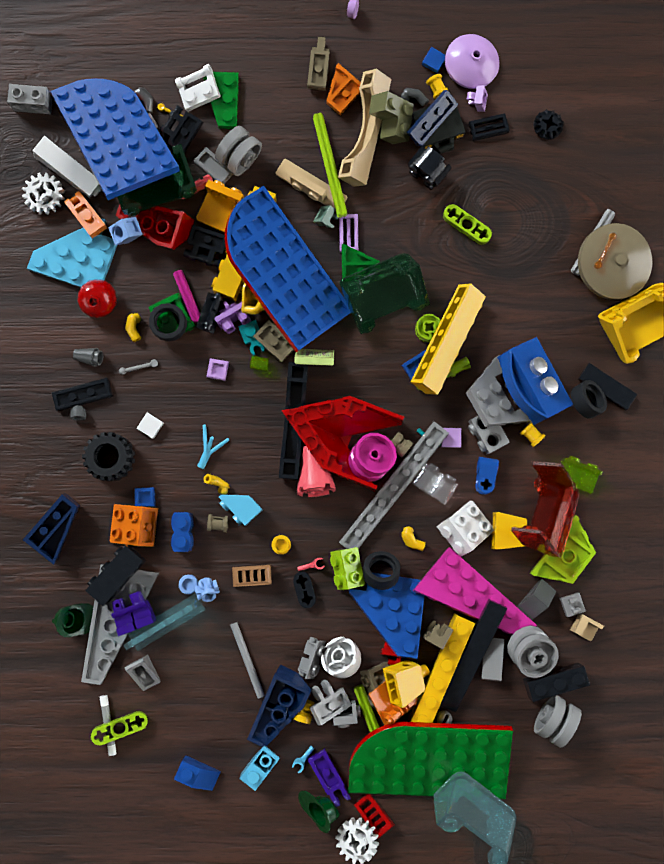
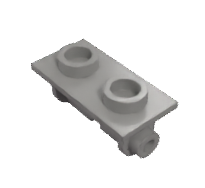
M310 637L307 640L303 653L310 656L309 659L301 658L298 668L300 676L305 677V679H314L320 669L321 655L326 650V641H321L314 637Z

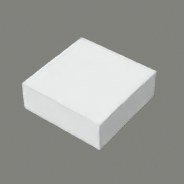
M146 413L137 429L154 439L164 423L151 414Z

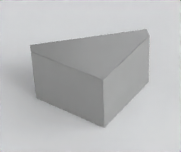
M148 655L125 667L126 672L143 691L161 682Z

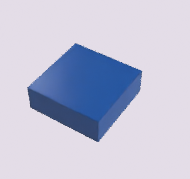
M431 47L422 61V66L438 74L445 62V54Z
M154 487L134 488L135 506L155 507Z

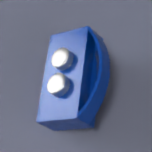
M537 337L513 347L497 357L502 368L505 387L512 396L514 404L518 405L528 416L533 425L573 405Z

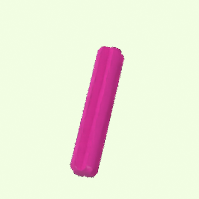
M175 271L173 276L191 320L196 324L200 317L199 309L183 271Z

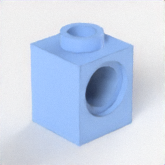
M136 217L121 219L108 227L115 245L130 243L143 235Z

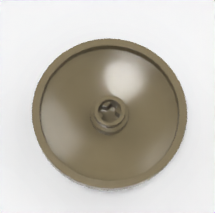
M607 224L591 232L583 241L578 254V269L584 284L597 296L609 300L624 299L636 294L647 283L652 271V254L647 241L637 230L625 224Z

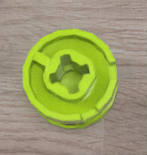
M434 314L423 315L415 326L416 336L421 341L430 343L441 321L440 318L434 316Z

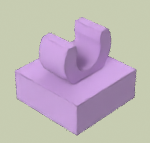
M477 86L476 93H467L469 105H475L478 112H485L488 96L485 86Z

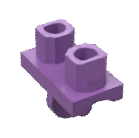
M224 301L225 308L219 311L220 315L214 318L220 329H223L227 334L235 331L236 328L233 325L235 321L240 320L242 325L251 322L250 315L241 311L242 302L239 304L233 302L228 305Z

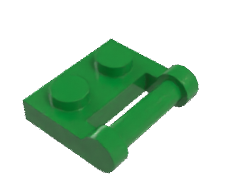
M180 293L173 294L148 307L150 312H152L160 304L174 303L183 311L187 319L185 332L196 328L195 323L191 321L181 301ZM170 311L160 314L157 319V326L163 333H173L179 326L173 313Z

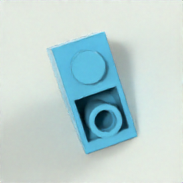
M249 495L219 496L221 499L219 504L226 511L230 509L233 512L234 516L232 518L239 525L243 523L247 526L263 511Z
M264 745L241 772L239 779L256 791L280 757Z

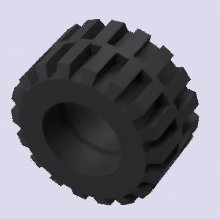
M101 432L100 435H94V439L87 441L88 446H84L83 449L85 454H82V459H85L83 465L88 468L86 471L92 474L94 478L104 481H118L121 477H126L128 475L127 472L132 470V463L135 464V459H133L135 451L132 450L133 446L126 438L113 432ZM107 446L116 447L119 453L117 463L111 468H105L100 463V453Z

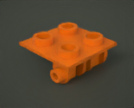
M386 681L368 694L384 725L395 723L415 707L418 702V698H415L404 708L390 703Z

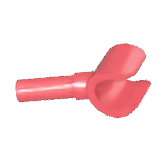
M316 558L309 564L298 566V571L310 568L323 569L325 566L318 567L316 565L317 560L323 558Z

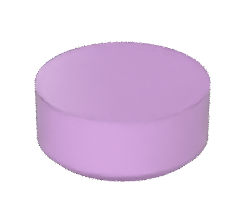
M349 0L347 8L348 18H356L359 0Z

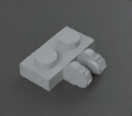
M328 680L321 682L323 691L327 695L325 698L318 686L315 685L311 689L314 698L318 702L309 708L317 725H323L352 706L344 688L333 691Z

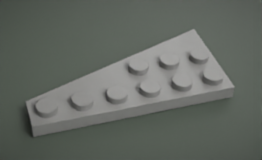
M101 564V565H100L99 574L102 572L101 567H102L104 564ZM138 570L107 605L102 606L96 600L94 601L81 682L101 685L128 635L126 633L118 637L117 627L111 616L114 613L112 601L123 597L126 607L132 605L129 595L137 591H141L146 600L159 572Z

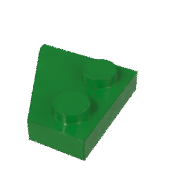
M342 244V281L380 280L379 260L346 244Z

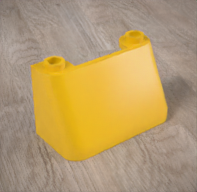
M664 283L654 284L598 315L600 324L622 362L626 364L635 362L640 356L639 349L664 337Z

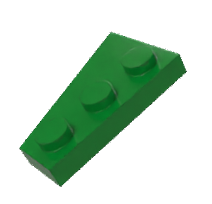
M213 72L221 96L211 101L218 128L233 129L237 126L239 73Z

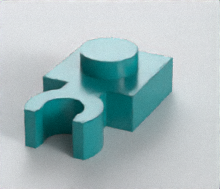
M256 320L246 325L238 326L245 345L251 343L250 352L253 356H255V347H260L262 352H265V348L253 337L259 331Z

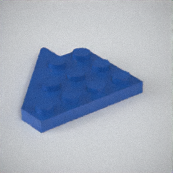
M372 573L375 576L382 578L391 576L385 574ZM399 577L396 585L386 590L374 589L368 584L366 585V591L349 589V594L397 657L417 660L424 595L413 592V589L421 580Z

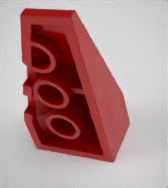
M121 198L116 216L120 219L136 217L143 236L158 246L173 250L188 239L195 221L181 211Z

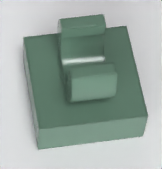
M331 205L321 206L313 222L318 226L333 228L334 225L330 223V219H338L337 214H334L336 209Z

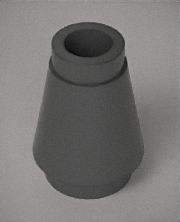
M98 348L75 349L73 359L94 367L100 366L103 362V351Z

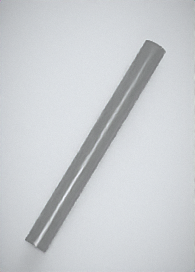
M238 622L232 623L230 626L257 698H261L265 694Z

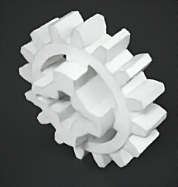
M38 173L37 178L32 175L31 182L25 181L28 186L22 187V190L26 193L22 195L26 200L24 203L28 207L30 206L33 212L37 210V213L40 215L43 211L49 215V210L51 209L56 212L55 206L61 207L62 205L59 201L65 199L61 195L65 193L64 189L61 188V182L57 181L54 175L50 178L48 173H45L44 177ZM50 185L54 186L55 191L51 189L52 187ZM32 196H34V197L36 198V199H35L36 203H34V201H33V199H32Z
M354 817L349 822L346 820L342 824L343 826L337 830L339 834L335 837V839L340 840L336 847L342 848L339 854L343 855L345 853V860L348 861L352 858L353 864L358 860L360 864H363L365 860L370 861L377 852L375 848L379 846V842L375 841L379 835L373 834L375 827L369 828V821L362 823V818H359L357 822ZM349 830V831H350V832L348 833L349 837L346 838V833H347V831ZM369 844L368 850L365 852L366 845Z

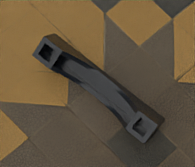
M289 362L285 409H293L305 405L308 365ZM286 417L284 419L279 479L298 480L302 440Z

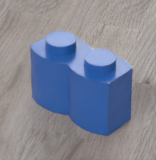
M191 512L173 513L171 526L174 533L171 538V546L174 552H189L193 548L194 538L191 531L194 519Z

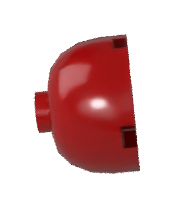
M89 280L82 285L78 292L77 301L79 308L90 317H105L116 306V291L105 280Z

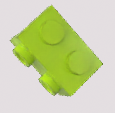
M357 547L330 552V562L334 569V583L337 586V590L352 589L365 585Z

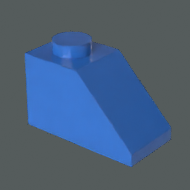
M185 755L174 780L191 788L212 791L221 771Z

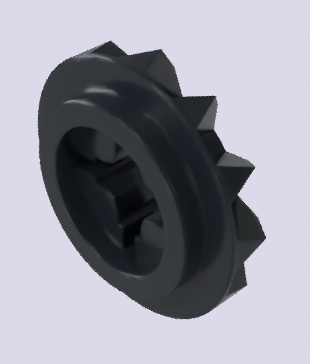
M546 109L541 113L539 112L533 126L539 137L549 140L560 135L563 130L564 121L561 119V114L558 115L554 110L548 111ZM551 119V124L554 126H550V128L546 130L547 124L544 122H548V120Z

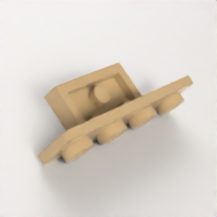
M287 159L282 161L276 171V176L291 184L296 190L308 194L311 199L335 208L330 186ZM343 194L344 201L346 202L347 195Z

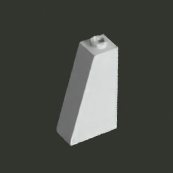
M46 136L32 150L34 157L88 198L92 195L96 196L100 192L101 187L96 177Z

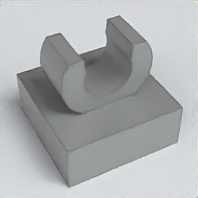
M579 592L560 598L566 617L586 612Z

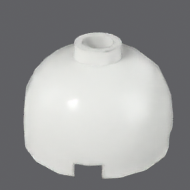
M345 637L334 638L325 646L327 649L321 655V664L324 670L336 678H347L355 674L361 664V652L358 646Z

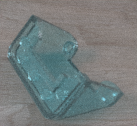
M456 772L433 794L436 824L447 832H456L464 825L492 847L487 855L489 864H507L517 820L515 811L467 773Z

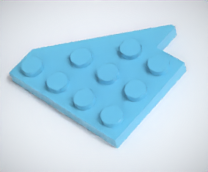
M81 228L34 250L27 269L81 288L89 280H105L118 245H115L113 238L102 235L103 232L92 239L86 230Z

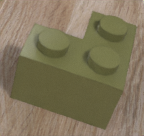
M389 91L371 96L369 114L382 120L380 139L391 144L409 141L410 136L407 134V131L411 128L413 103Z

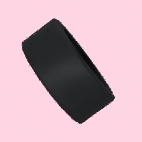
M170 303L160 304L150 314L149 327L160 340L167 342L175 341L185 333L187 319L183 311L176 305ZM170 311L178 316L179 326L176 331L167 334L159 330L157 319L160 314Z
M585 380L572 389L571 400L576 410L583 417L592 419L606 410V397L602 389L595 382Z
M379 551L370 554L365 559L363 567L365 582L378 590L392 588L399 580L401 569L399 560L389 552ZM375 564H385L393 570V574L384 578L377 577L372 574L370 567Z

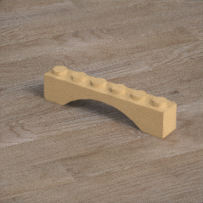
M378 69L363 72L359 88L363 108L361 132L354 149L342 160L338 175L339 179L353 187L367 184L382 120L369 114L371 96L389 91L392 80Z

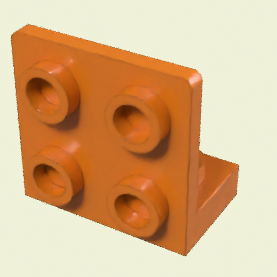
M114 504L110 542L154 547L158 508Z

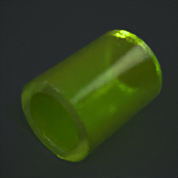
M252 355L250 369L267 371L269 358Z

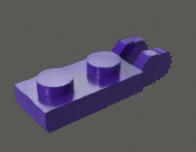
M325 748L308 758V762L322 787L336 807L340 805V801L334 793L337 789L340 788L343 797L347 801L351 799L344 786V781Z

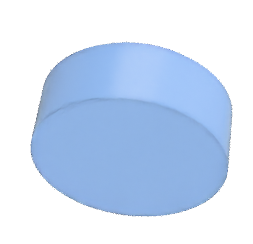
M191 574L183 576L179 580L180 591L184 594L195 592L194 587L198 586V579Z

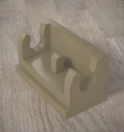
M434 620L429 624L426 632L422 633V636L425 640L444 649L453 629L445 623L441 627L440 624L435 625L436 621Z

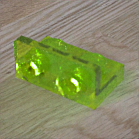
M569 456V458L562 459L555 480L592 494L598 477L602 475L603 471L598 470L597 465L591 463L585 465L580 463L579 458Z

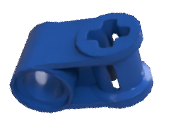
M478 458L475 489L479 494L486 495L493 491L499 466L498 459ZM484 481H486V484L489 485V487L485 490L484 487L480 485Z

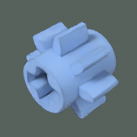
M210 578L201 579L198 582V586L194 587L198 600L202 599L204 602L213 601L216 598V594L220 593L217 581H212Z

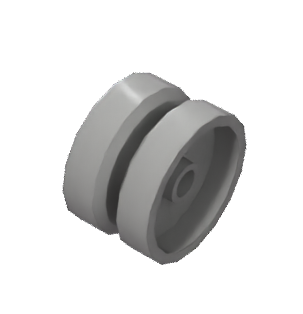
M236 126L220 142L215 152V159L222 165H228V170L235 176H239L254 163L261 151L262 143L253 136L249 137V132L242 126Z
M522 627L515 631L509 639L507 645L508 654L521 673L527 677H543L556 666L559 659L558 649L554 642L539 627Z
M557 695L552 696L542 706L535 721L534 732L543 738L549 737V741L559 748L564 747L578 728L582 715L581 710L571 703L566 705V701Z

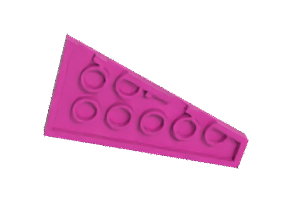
M450 547L445 550L413 589L415 593L427 596L433 601L445 604L447 607L474 619H479L488 599L507 607V611L498 629L509 635H513L515 631L522 627L537 626Z

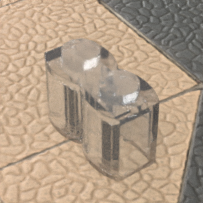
M431 463L429 466L425 464L412 484L446 505L458 486L455 483L456 479L448 474L442 475L439 473L440 469Z

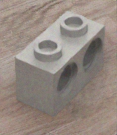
M9 84L7 103L14 111L51 114L53 97L47 87Z
M479 416L468 421L470 424L468 428L473 436L476 435L479 440L477 442L478 447L486 455L510 443L501 426L486 427V429H481L478 426ZM489 436H493L496 439L495 446L488 444L487 439Z

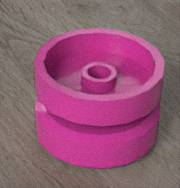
M366 434L362 436L350 451L348 457L349 467L352 473L359 479L367 482L377 481L395 464L397 458L396 448L392 441L382 434Z

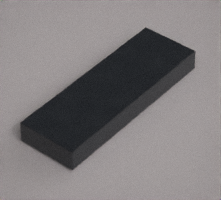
M591 363L587 364L578 378L581 382L585 380L595 382L602 389L608 400L625 411L628 410L637 396L635 392Z
M108 378L51 392L56 411L113 397Z

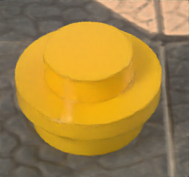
M278 535L273 539L272 549L275 553L285 554L290 550L291 542L288 537Z

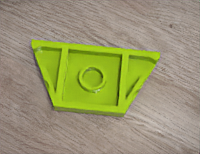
M574 515L530 572L531 575L573 584L596 552L593 545L590 544L589 537L586 531L583 530L577 515Z

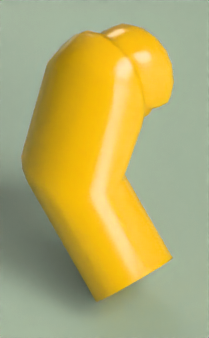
M138 313L130 314L127 317L125 326L133 342L141 339L136 329L137 323L141 321Z
M211 474L204 476L205 483L219 487V494L226 495L228 493V488L230 489L227 482Z
M409 526L404 527L401 537L405 545L423 551L426 542L415 539L413 528Z

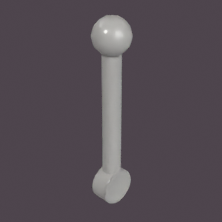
M153 359L150 363L129 368L121 367L119 373L124 375L126 372L149 366L157 367L158 361Z

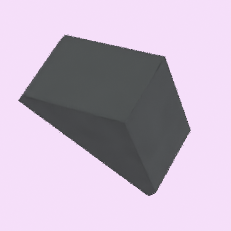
M541 578L518 604L517 608L533 620L549 607L556 590Z

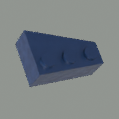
M63 493L26 535L23 541L54 565L59 558L80 504L66 493Z

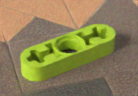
M451 204L445 208L443 218L448 224L480 245L489 242L492 236L489 227L457 205ZM455 211V216L450 218L448 216L449 212ZM460 215H462L463 217L460 219L458 224L457 220L460 217ZM464 220L471 221L472 228L465 229L462 226V222ZM478 226L477 230L473 234L472 232L474 231L475 227ZM484 231L486 233L485 236L487 238H479V233H482Z
M136 711L96 726L92 730L91 740L95 745H104L143 730L148 722L147 716L142 711ZM136 716L144 718L142 725L132 724V729L128 730L126 719H130L131 723L135 721ZM119 722L125 725V731L120 734L116 733L113 729L114 725ZM110 726L113 737H109V734L103 736V740L95 738L98 730L104 733L108 731L107 727Z

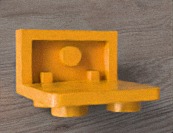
M208 179L205 186L208 193L196 218L198 222L225 233L229 215L237 203L244 198V195L236 188L232 187L230 189L218 180L213 182Z

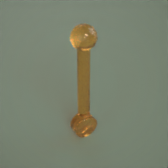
M615 233L609 235L610 239L603 253L594 264L596 269L602 267V261L612 241L617 238Z

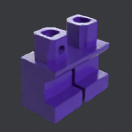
M141 591L129 595L132 605L126 607L123 597L112 601L114 613L111 616L115 621L118 637L157 621L149 600L144 599Z

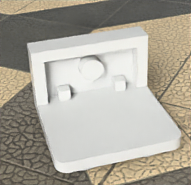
M473 501L467 502L456 513L437 526L442 536L447 539L453 550L460 557L474 550L494 531L493 526Z

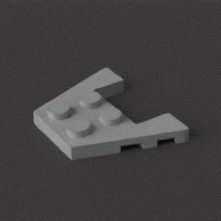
M495 357L491 364L486 367L483 374L477 378L466 392L470 402L485 427L510 423H531V420L521 409L514 411L501 385L497 381L496 376L502 374V368L498 358Z

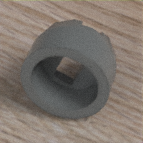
M74 406L70 412V419L85 420L86 410L82 406Z

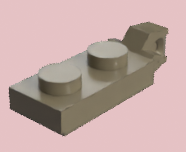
M318 37L317 47H312L307 89L326 91L330 51L325 48V37Z

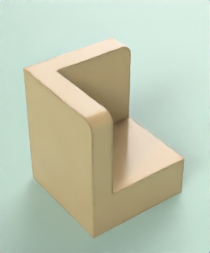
M579 613L570 631L592 641L598 628L603 629L604 626Z

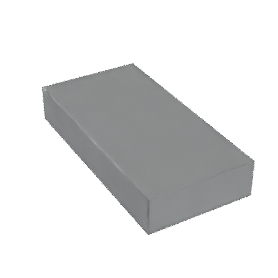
M207 147L194 159V163L205 173L209 174L213 180H218L225 184L233 175L228 170V166L218 162L215 159V154Z

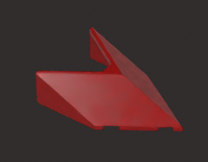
M352 396L281 410L322 469L374 492L376 491L377 485L373 484V482L359 479L352 473L348 461L350 454L349 442L353 435L399 426L402 424L404 416Z

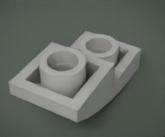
M492 639L483 657L482 680L501 682L504 639Z

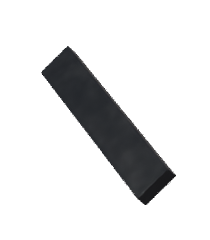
M488 599L468 639L440 706L453 712L457 711L507 611L506 606Z

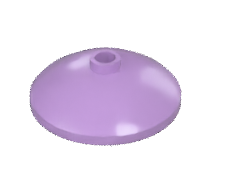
M466 34L456 38L449 45L445 55V66L449 76L458 85L468 89H476L477 86H487L496 77L499 70V56L495 47L486 38L475 34Z

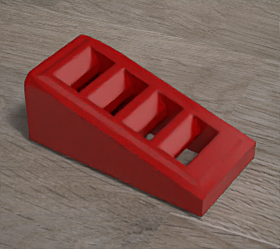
M366 794L354 804L365 822L369 821L368 826L370 828L375 827L373 833L378 834V838L395 825L371 794ZM370 801L372 804L363 810L361 806ZM375 807L376 811L368 816L366 813ZM380 814L381 818L374 823L372 819ZM384 820L386 824L378 829L377 825Z

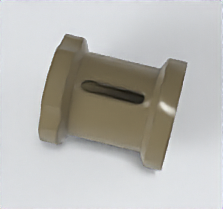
M209 514L207 531L222 530L227 533L229 516L217 517Z

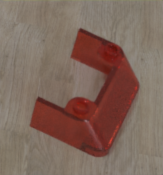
M533 461L532 466L538 473V477L534 481V487L539 494V499L530 526L525 525L522 528L512 527L511 531L522 545L552 557H561L579 500V489L562 463Z

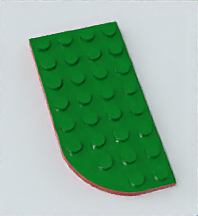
M395 722L381 726L366 735L351 755L348 793L506 799L513 736L512 726Z

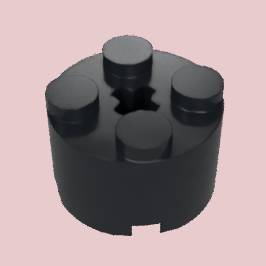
M422 145L408 162L409 173L416 179L418 177L424 180L423 184L430 190L438 187L452 168L450 164L446 166L443 163L445 160L443 156L429 146L425 149V145Z

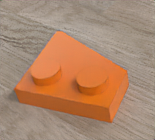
M339 63L336 65L326 104L341 116L360 95L359 88L361 82Z

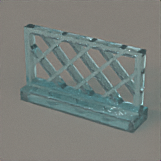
M195 593L157 616L156 622L129 633L131 641L124 644V647L128 650L135 646L137 651L206 609Z

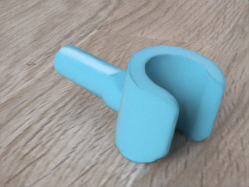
M310 746L301 758H296L292 768L295 764H300L301 767L298 773H301L304 769L305 761L314 748Z

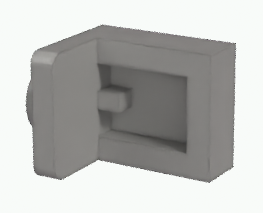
M351 700L352 712L340 713L333 717L334 726L338 725V728L350 727V724H357V717H361L360 705H356L355 700Z

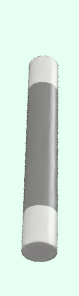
M102 695L99 697L103 722L107 723L111 721L108 696ZM108 726V731L105 732V735L109 734V737H113L110 726ZM115 740L107 743L109 756L116 755Z

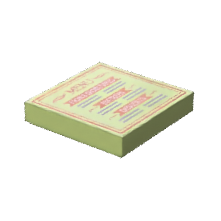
M300 349L295 353V363L333 366L334 350Z

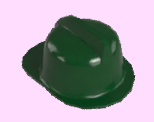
M81 603L59 609L54 619H52V623L55 624L59 635L73 637L89 633L94 606L88 603Z
M300 791L298 799L302 808L322 832L328 833L331 827L330 824L339 817V811L328 797H314L307 791Z

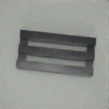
M505 113L469 121L468 123L473 141L508 134L510 131ZM500 120L503 121L502 123L491 124L484 127L475 128V126L483 125Z

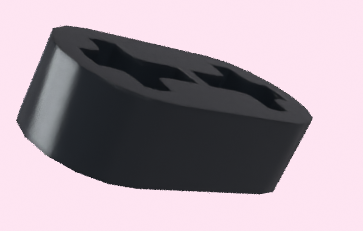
M300 571L294 576V587L299 604L304 608H310L316 601L315 592L309 574ZM299 575L308 579L305 581L306 588L302 589L301 583L296 581L299 579ZM307 590L308 596L313 597L310 600V604L302 602L304 598L303 591Z

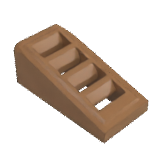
M271 564L232 567L233 587L272 584ZM261 569H265V580L261 578ZM246 570L250 572L249 582H246ZM253 570H257L258 581H254ZM238 571H242L243 582H239Z

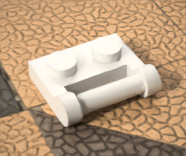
M209 64L186 77L175 79L184 108L188 112L221 97ZM207 76L208 80L186 89L185 85Z

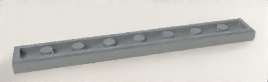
M436 422L430 425L339 541L341 545L346 549L354 547L359 549L449 432Z

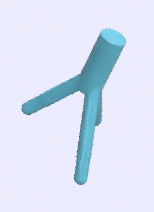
M205 424L203 425L204 452L197 465L202 469L205 468L210 455L229 442V438H226L211 449L214 437L211 436L207 444V428Z

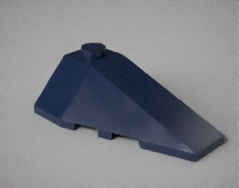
M283 665L279 666L247 740L261 747L267 746L304 708L311 689L299 673Z

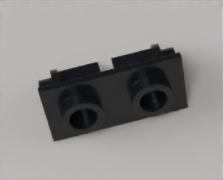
M208 292L196 328L214 334L217 326L214 318L220 315L219 311L223 309V302L226 300L222 298V294Z

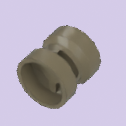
M399 431L391 440L396 448L397 455L401 458L413 445V442L403 438V434Z

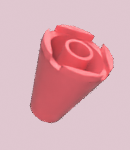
M306 446L303 447L297 495L303 497V493H307L308 497H319L328 495L329 490L335 492L336 487L331 472L322 469Z

